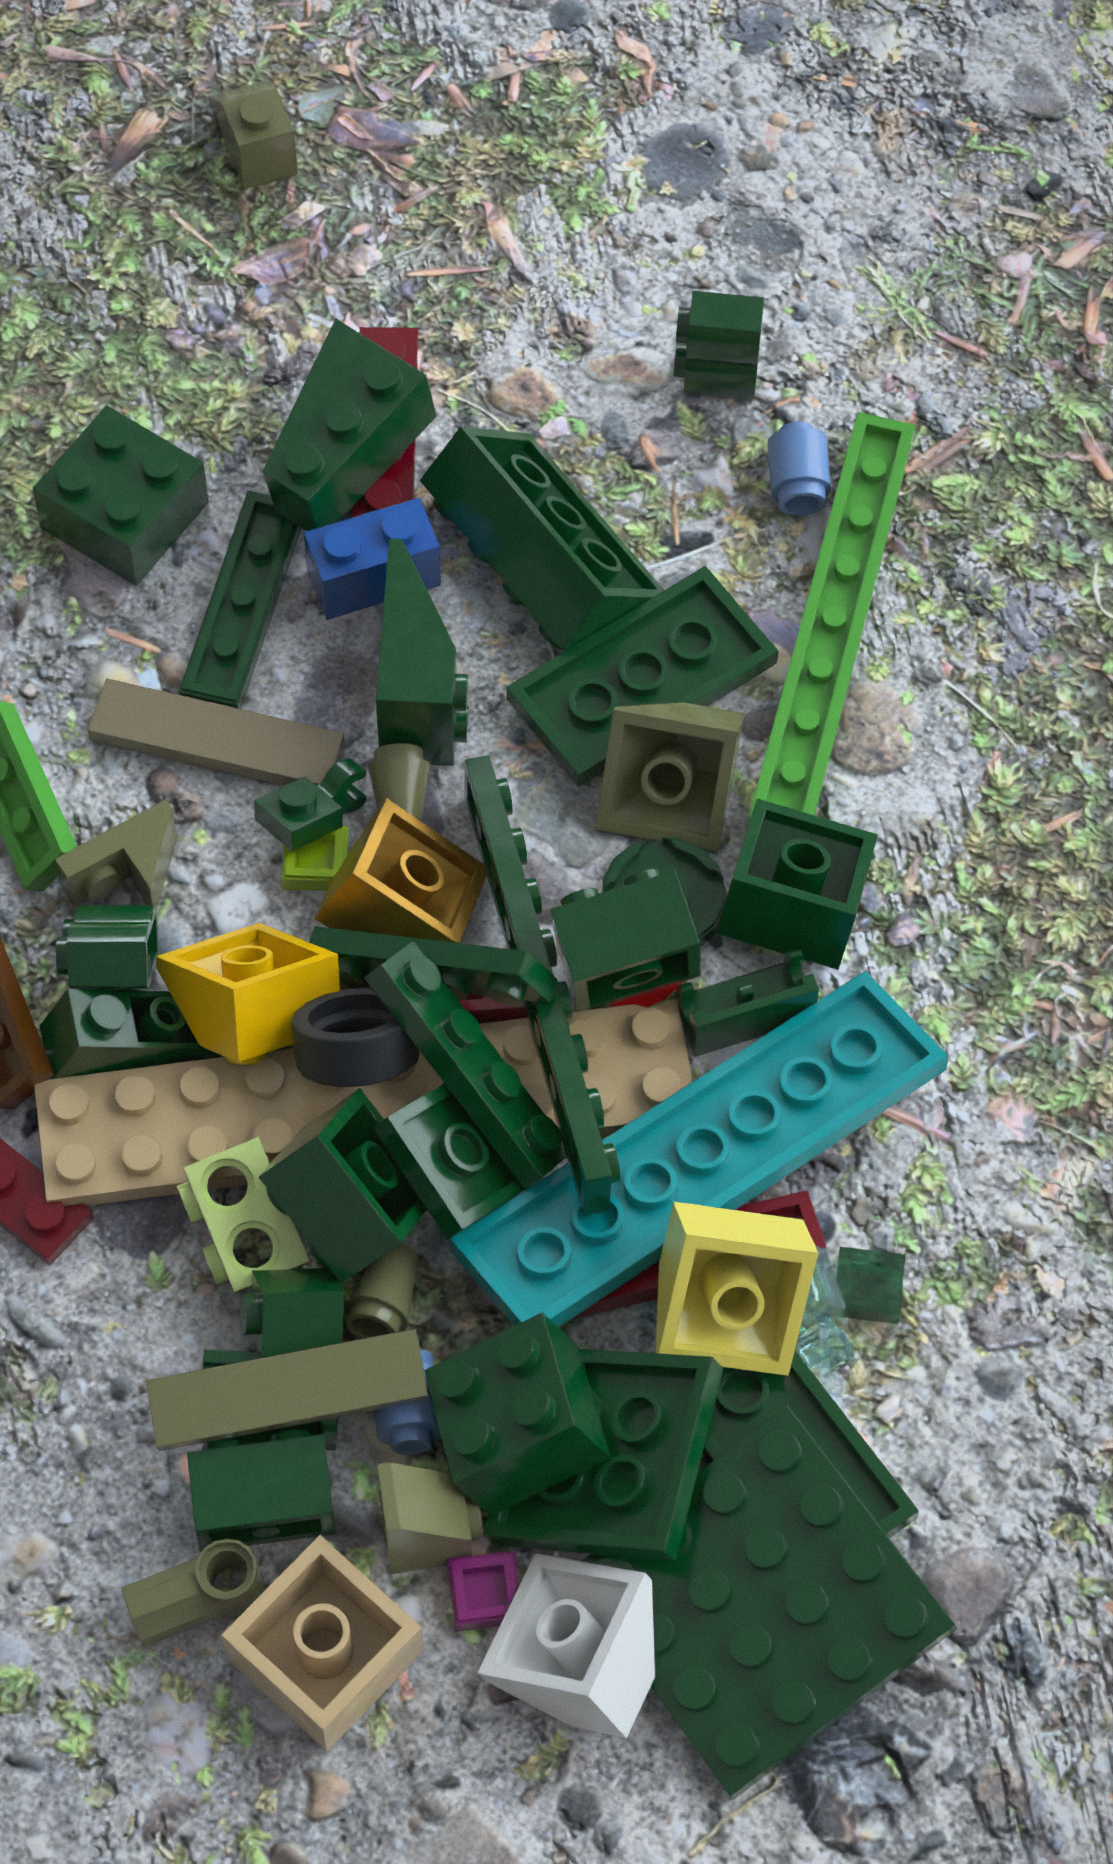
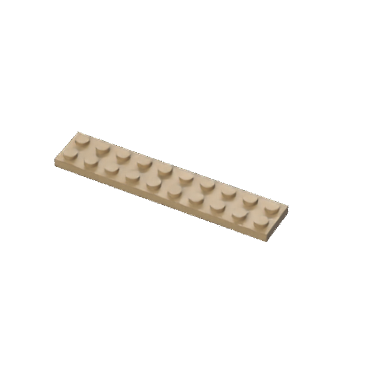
M670 999L650 1008L631 1004L581 1012L576 1011L573 1012L572 1019L567 1020L571 1035L581 1034L585 1043L588 1072L582 1074L586 1088H597L600 1094L604 1113V1126L598 1128L601 1138L610 1136L693 1082L677 999ZM527 1018L479 1024L481 1031L500 1056L517 1072L522 1085L541 1110L557 1125ZM294 1048L268 1052L262 1061L247 1065L233 1064L227 1060V1057L48 1079L34 1085L47 1203L62 1201L64 1206L81 1203L85 1206L179 1194L177 1186L189 1181L184 1167L256 1137H259L268 1161L271 1163L304 1126L359 1088H361L385 1119L444 1082L420 1052L418 1062L406 1073L385 1082L358 1087L320 1085L304 1078L297 1069ZM222 1168L210 1177L208 1190L247 1185V1182L238 1170Z

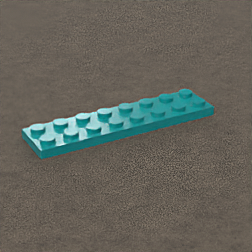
M865 970L817 1001V1003L812 1004L603 1139V1144H614L620 1166V1182L611 1184L609 1211L583 1215L569 1163H566L450 1238L451 1253L513 1326L543 1312L560 1327L660 1260L673 1202L730 1210L738 1209L946 1071L948 1055Z

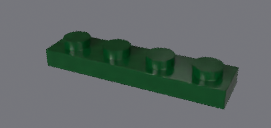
M317 926L314 927L309 943L338 954L340 983L350 986H361L363 981L366 980L364 977L413 941L424 956L435 964L441 978L458 1000L467 999L470 993L486 995L498 1003L513 1007L521 1006L523 1000L550 1004L558 979L528 951Z
M414 941L364 977L525 1190L542 1179L567 1157L560 1130L555 1122L541 1110L522 1085L517 1072L500 1056L481 1031L476 1018L462 1006L441 978L435 964L424 956Z

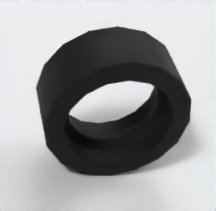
M372 988L346 989L324 994L306 1002L294 1013L291 1027L296 1067L304 1078L317 1084L334 1087L372 1085L388 1081L406 1073L418 1062L420 1050Z

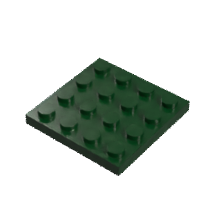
M788 1405L697 1473L676 1561L590 1554L581 1561L643 1572L652 1580L655 1678L651 1688L733 1800L957 1630L956 1625Z

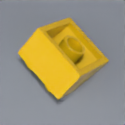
M256 923L156 956V968L199 1045L227 1057V1060L233 1064H254L265 1059L268 1052L285 1046H294L291 1027L294 1013L306 1002L324 994L340 991L337 953L262 923Z

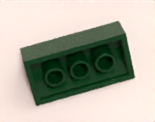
M460 427L419 480L434 497L433 505L443 517L460 528L469 539L467 544L471 552L481 561L492 566L504 581L503 589L507 595L516 603L528 609L540 624L538 626L540 634L547 642L558 649H569L664 591L662 586L530 433Z

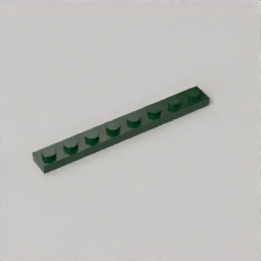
M490 755L465 759L464 798L507 949L528 951L553 975L551 967L557 966L555 942L550 929L540 930L537 916L542 914L540 891L535 877L525 879L522 865L527 864L526 844L521 828L511 829L507 816L512 815L513 807L507 779H496ZM559 981L550 1004L523 1000L582 1213L583 1215L609 1211L611 1184L620 1182V1166L614 1144L602 1143L598 1129L604 1126V1113L600 1094L597 1088H586L582 1074L588 1072L585 1043L581 1034L571 1035L567 1020L572 1019L573 1015L571 997L566 981Z

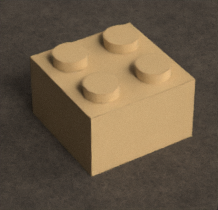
M321 1535L221 1635L227 1660L326 1752L423 1652L422 1627Z

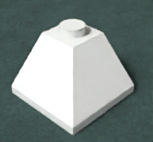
M535 1553L478 1670V1675L484 1681L571 1727L627 1738L655 1678L652 1580L643 1572Z

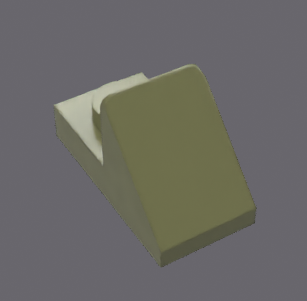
M165 799L55 859L61 888L73 907L88 899L98 900L108 896L117 889L121 881L130 878L147 905H156L158 907L177 841L173 810L168 801Z

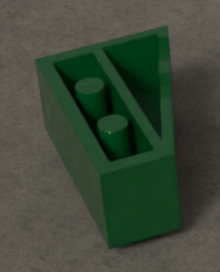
M335 318L262 471L275 511L306 532L339 522L437 417L427 375Z

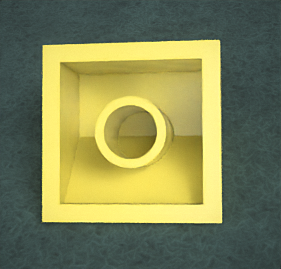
M673 1202L659 1262L655 1353L710 1356L722 1367L789 1376L818 1256V1251L804 1221L801 1219Z

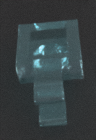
M816 1247L818 1251L817 1261L798 1335L800 1352L803 1361L810 1370H814L826 1363L829 1372H835L853 1362L854 1353L846 1335L832 1321L831 1317L846 1309L826 1248Z

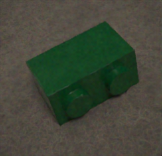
M288 1430L272 1435L268 1442L242 1445V1442L236 1439H222L204 1444L200 1451L187 1452L194 1526L200 1552L214 1541L223 1539L237 1540L246 1546L336 1534L324 1434L310 1436V1433L304 1430Z

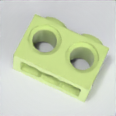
M259 1137L184 1167L189 1181L177 1186L191 1223L204 1218L214 1243L203 1247L202 1250L216 1285L229 1280L234 1292L251 1286L252 1271L292 1269L309 1262L294 1222L288 1215L281 1213L275 1208L268 1197L266 1186L259 1179V1175L270 1164ZM222 1168L238 1170L247 1182L245 1197L239 1203L232 1206H223L216 1203L208 1193L210 1177ZM245 1230H260L271 1240L272 1255L265 1265L258 1268H247L235 1259L233 1243L236 1237Z

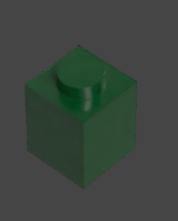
M330 1268L252 1271L251 1294H242L240 1298V1326L242 1334L251 1336L261 1358L342 1343L344 1289Z

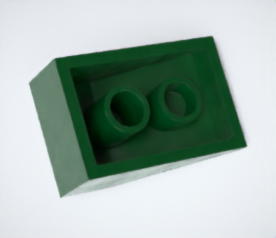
M389 538L376 691L379 747L389 744L416 745L423 749L424 760L428 761L430 765L454 766L455 742L467 743L468 674H457L456 648L403 540Z

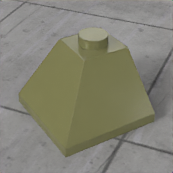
M684 702L615 707L595 829L661 842L663 837L680 838L702 849L718 852L736 768L745 713Z

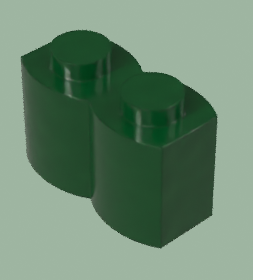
M692 291L691 307L679 306L673 377L685 378V395L754 401L764 297Z
M77 906L75 919H65L63 936H57V974L68 975V987L71 989H149L152 972L156 969V956H158L157 906Z

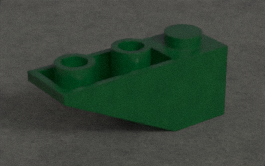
M68 988L39 1025L43 1047L54 1073L50 1079L224 1057L199 1045L169 991Z

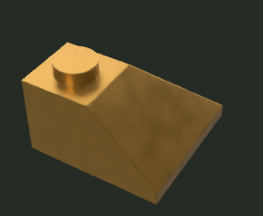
M386 798L332 878L314 919L328 928L460 943L486 879L484 865L475 857Z

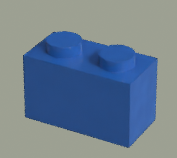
M420 498L304 532L307 573L326 620L384 603L389 538L403 540L426 589L441 585L440 546Z

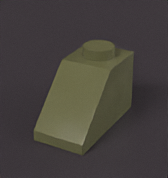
M262 81L208 96L210 107L243 189L298 175L294 129L277 87Z
M391 1462L377 1464L381 1512L391 1574L447 1566V1559L472 1556L471 1539L483 1537L480 1507L471 1498L464 1497V1492L453 1484L451 1473Z

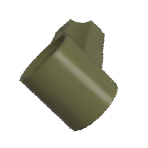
M223 1539L214 1541L206 1546L198 1558L123 1586L121 1589L140 1643L143 1647H146L220 1617L238 1618L265 1591V1586L259 1565L250 1548L240 1541ZM237 1567L247 1571L244 1582L234 1590L221 1591L213 1587L215 1578L227 1568Z

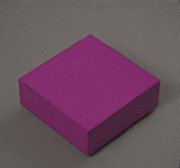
M515 1550L447 1559L455 1632L500 1627L520 1586Z

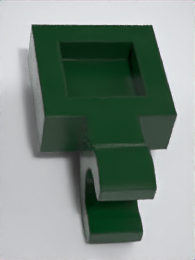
M346 758L335 763L318 785L313 784L306 777L300 778L254 800L255 821L289 850L294 851L342 828V813L355 811L367 802V796L352 785L354 782L366 777V770L353 759Z

